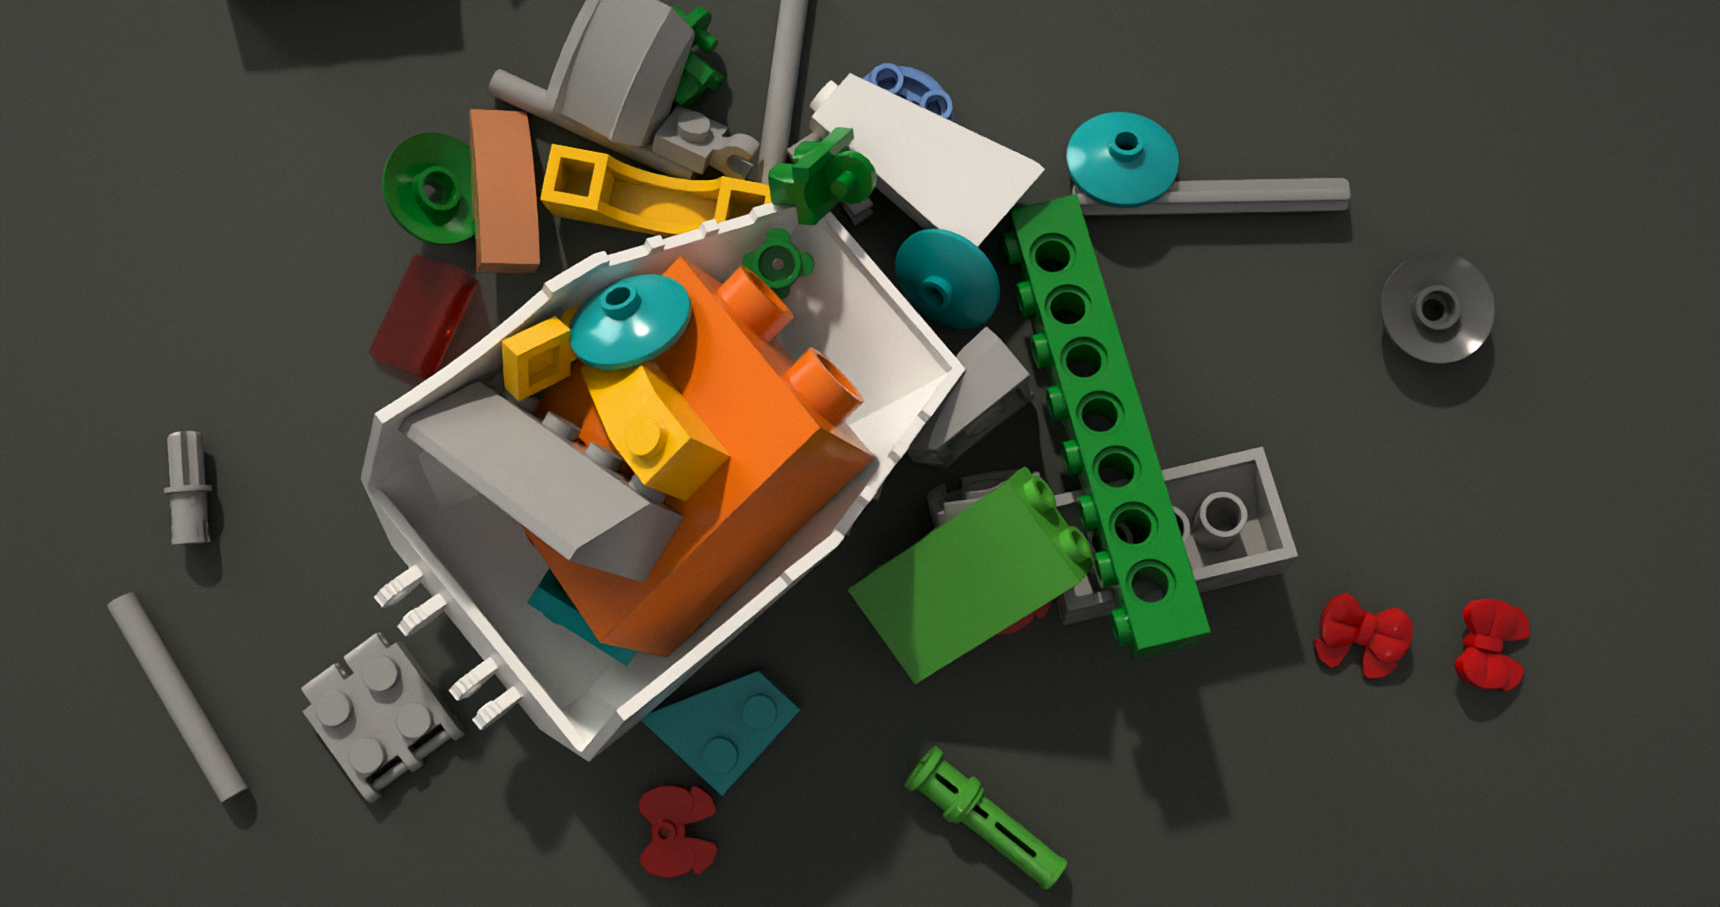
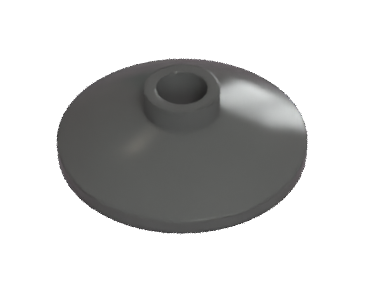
M1426 252L1406 260L1391 273L1382 290L1380 315L1388 337L1404 354L1423 363L1448 364L1466 358L1485 342L1494 323L1495 300L1486 277L1470 261L1448 252ZM1425 302H1430L1436 306L1438 317L1435 321L1425 318L1422 312Z

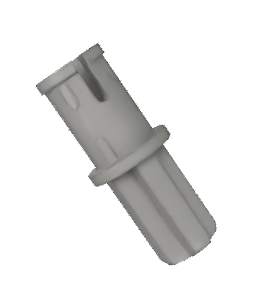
M195 431L174 432L167 438L170 487L164 488V494L170 496L172 517L171 542L172 545L211 543L207 492H212V485L205 484L203 436L200 432Z

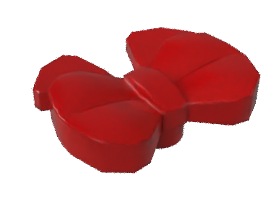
M1343 593L1333 596L1324 607L1319 621V634L1321 637L1315 638L1313 644L1319 659L1330 668L1337 667L1349 652L1353 642L1364 646L1362 652V673L1367 679L1383 678L1398 668L1396 661L1401 660L1408 650L1413 637V622L1401 608L1392 607L1376 615L1362 610L1354 596Z
M1483 598L1469 601L1463 609V620L1469 630L1463 639L1465 651L1456 659L1454 665L1458 678L1472 687L1497 689L1507 692L1520 683L1525 671L1523 665L1501 654L1503 649L1502 640L1526 639L1530 635L1528 618L1520 607L1511 606L1501 600Z
M664 784L647 790L640 799L638 807L639 812L652 825L651 834L653 840L641 853V865L647 873L664 878L686 874L691 868L695 874L700 875L713 864L718 846L712 841L685 836V824L698 822L714 815L717 807L711 794L698 785L692 786L691 790H689L687 787L680 785Z

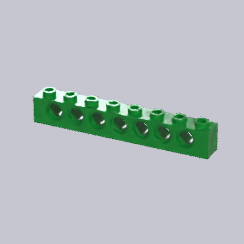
M1077 194L1010 209L1008 231L1001 233L1003 253L1008 266L1017 264L1022 282L1016 283L1015 289L1021 314L1023 317L1031 315L1037 333L1030 336L1034 361L1038 369L1046 367L1052 387L1045 389L1046 400L1053 422L1062 420L1068 440L1061 442V452L1066 471L1069 476L1078 475L1084 496L1077 497L1079 517L1085 532L1094 530L1100 550V552L1093 553L1096 576L1102 589L1111 588L1116 605V610L1109 612L1111 628L1116 643L1119 647L1127 645L1131 661L1202 644L1211 633ZM1052 259L1060 262L1064 269L1058 272H1048L1043 270L1038 263L1043 260ZM1059 310H1070L1076 313L1080 320L1073 324H1063L1057 321L1052 314ZM1075 361H1084L1094 367L1096 374L1090 377H1078L1071 373L1067 366ZM1093 413L1104 415L1110 420L1112 428L1104 432L1093 431L1085 425L1083 418ZM1106 467L1118 468L1127 475L1129 483L1123 487H1111L1101 480L1098 472ZM1122 522H1133L1142 528L1146 540L1139 544H1128L1118 537L1115 526ZM1138 578L1154 580L1162 590V599L1157 602H1145L1139 599L1132 589V582Z

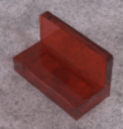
M418 254L413 256L370 348V355L425 380L436 374L478 281L467 271L445 261L442 265Z

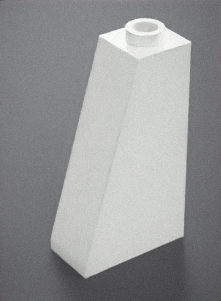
M851 73L839 86L832 80L829 81L809 105L815 111L811 117L809 128L822 140L837 127L853 128L854 139L849 146V151L861 153L869 159L877 175L876 188L923 229H943L965 237L977 247L1045 170L1036 161Z

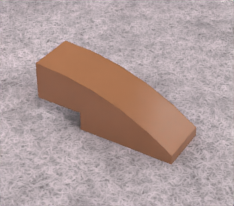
M470 109L472 222H475L476 271L480 273H535L540 265L539 226L534 162L527 112Z

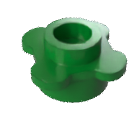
M774 228L767 232L766 242L756 252H749L744 256L742 265L754 272L783 300L789 296L790 287L800 276H808L812 273L814 261L809 253L800 252L790 242V235L786 230ZM777 258L782 259L784 262L781 270H775L772 266L773 261Z

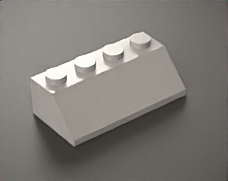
M478 380L404 418L398 428L400 432L571 562L644 583L685 517L664 502L667 494L644 486L635 473L630 478L620 471L624 463L620 456L593 441L590 442L588 447L577 440L582 430L565 418L551 411H548L545 417L537 412L536 408L540 400L533 395L518 401L505 388L502 391Z
M1263 446L1161 470L1199 593L1284 573L1298 557ZM1127 478L1106 484L1111 487H1123L1129 483V480ZM1082 489L1055 495V507L1069 526H1075L1083 533L1090 545L1091 557L1093 559V553L1100 552L1094 530L1085 532L1079 517L1077 497L1084 496ZM1122 522L1115 526L1118 537L1128 544H1139L1146 540L1142 528L1133 522ZM1094 565L1079 584L1055 598L1063 625L1109 615L1110 611L1116 610L1111 588H1101ZM1138 578L1132 582V589L1139 599L1145 602H1157L1162 599V590L1154 580Z

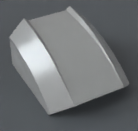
M586 0L562 48L545 99L552 112L565 115L607 137L610 142L640 148L653 143L654 135L669 116L695 37L694 30L672 7L659 0Z
M987 326L957 354L956 358L964 366L965 370L909 445L906 452L913 462L939 468H948L1034 399V393L1030 390L1029 385L1031 380L1029 372L1002 340Z

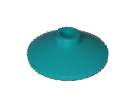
M1111 112L1087 120L1074 132L1068 144L1066 164L1074 184L1089 198L1111 207L1134 208L1156 201L1170 189L1178 172L1179 155L1171 136L1156 122L1134 113Z
M924 229L909 236L899 248L895 260L898 283L908 301L925 317L945 327L970 329L985 323L995 312L1000 300L998 276L987 256L971 241L948 230Z
M642 274L620 279L595 292L578 308L569 326L571 330L570 346L579 360L586 365L598 369L617 370L643 364L664 353L683 335L692 315L691 300L686 289L678 281L667 276Z

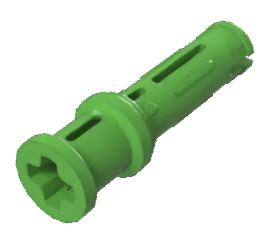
M933 746L912 770L905 781L904 787L910 792L920 791L943 810L942 817L946 821L955 824L963 822L1001 855L1005 856L1039 883L1042 889H1049L1063 873L1067 860L1057 855L1025 829L1023 825L1015 821L982 794L984 788L981 786V781L975 776L965 777L942 758L943 751L939 747Z

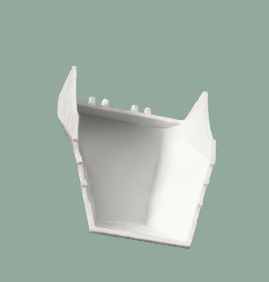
M771 202L752 208L751 212L747 215L717 223L715 219L701 223L699 229L662 239L661 235L647 238L644 245L610 255H607L605 251L595 253L545 282L541 291L481 341L426 381L374 414L360 479L392 547L409 567L408 570L384 585L374 598L381 607L386 608L401 601L422 583L432 595V598L403 617L402 621L397 625L401 632L409 637L430 624L444 611L484 661L472 669L468 674H465L449 689L453 697L460 701L474 694L494 674L506 687L507 691L494 701L491 700L485 704L472 719L480 730H484L519 703L541 731L590 762L641 721L840 544L845 537L844 535L877 493L878 488L908 450L909 445L939 407L965 368L830 211L815 226L798 224L796 207L773 205ZM774 228L784 229L790 235V242L800 252H807L812 256L814 268L810 275L800 276L790 287L789 296L782 300L792 312L794 319L776 338L795 361L810 347L815 348L828 358L856 387L863 397L864 403L845 422L875 458L668 657L638 651L628 666H625L564 626L551 622L542 612L527 604L549 569V566L536 547L529 542L524 529L517 520L405 436L398 428L404 418L478 380L503 391L502 341L514 336L521 330L535 326L553 316L560 319L564 311L570 307L582 305L601 288L630 276L642 274L662 275L680 256L721 283H724L742 265V260L747 253L756 252L766 242L768 231ZM777 258L773 261L772 266L775 270H781L784 262L782 259ZM576 359V360L572 361V362H571V367H572L579 359ZM553 385L533 394V396L539 400Z

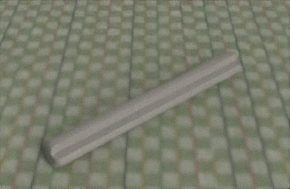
M1344 178L1174 181L1173 185L1162 197L1147 205L1134 208L1107 206L1086 196L1075 184L1072 188V195L1077 194L1083 216L1342 212L1348 209L1351 199L1349 182Z

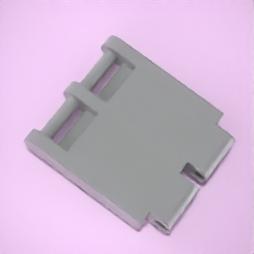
M376 632L344 656L346 663L353 671L351 676L348 675L341 664L334 663L301 688L311 703L302 712L358 791L371 804L382 797L381 790L408 769L415 772L424 765L423 758L447 740L452 738L457 741L466 734L462 723L403 641L395 642L391 645L381 632ZM440 724L443 726L444 729L422 746L417 749L413 746V744ZM397 756L401 758L399 763L376 780L372 778L374 773Z

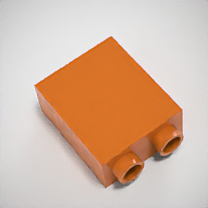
M681 256L662 275L678 281L686 289L692 304L691 319L679 340L664 353L654 358V360L731 457L686 502L667 495L664 502L685 517L644 583L571 562L520 524L600 643L662 657H668L875 458L845 422L864 403V399L856 387L828 358L815 348L810 347L795 361L777 340L776 336L794 319L792 312L780 297L761 278L743 265L724 283H721ZM578 360L571 367V376L555 383L539 399L540 403L536 411L544 417L548 411H551L576 425L582 430L577 438L578 441L587 447L591 441L596 442L620 456L624 460L620 471L632 478L634 471L610 441L580 368L585 363Z

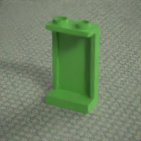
M1023 467L1015 472L1003 484L889 560H883L868 570L847 589L914 684H917L1076 586L1084 579L1094 565L1090 545L1083 533L1075 526L1067 524L1055 507L1056 499L1048 484L1042 478L1033 476L1027 467Z

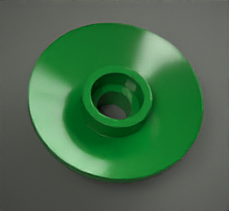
M434 132L417 134L400 143L389 155L382 175L383 196L395 221L413 237L434 245L457 244L475 235V222H472L470 147L455 137ZM424 185L432 186L438 194L436 203L428 199L424 192Z

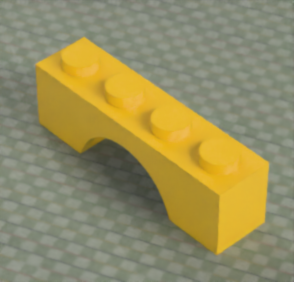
M552 144L540 200L553 216L669 238L699 229L701 223L715 219L717 223L747 215L751 212L752 208L771 203L769 185L724 176L714 180H687L668 177L635 168L615 159L609 154Z

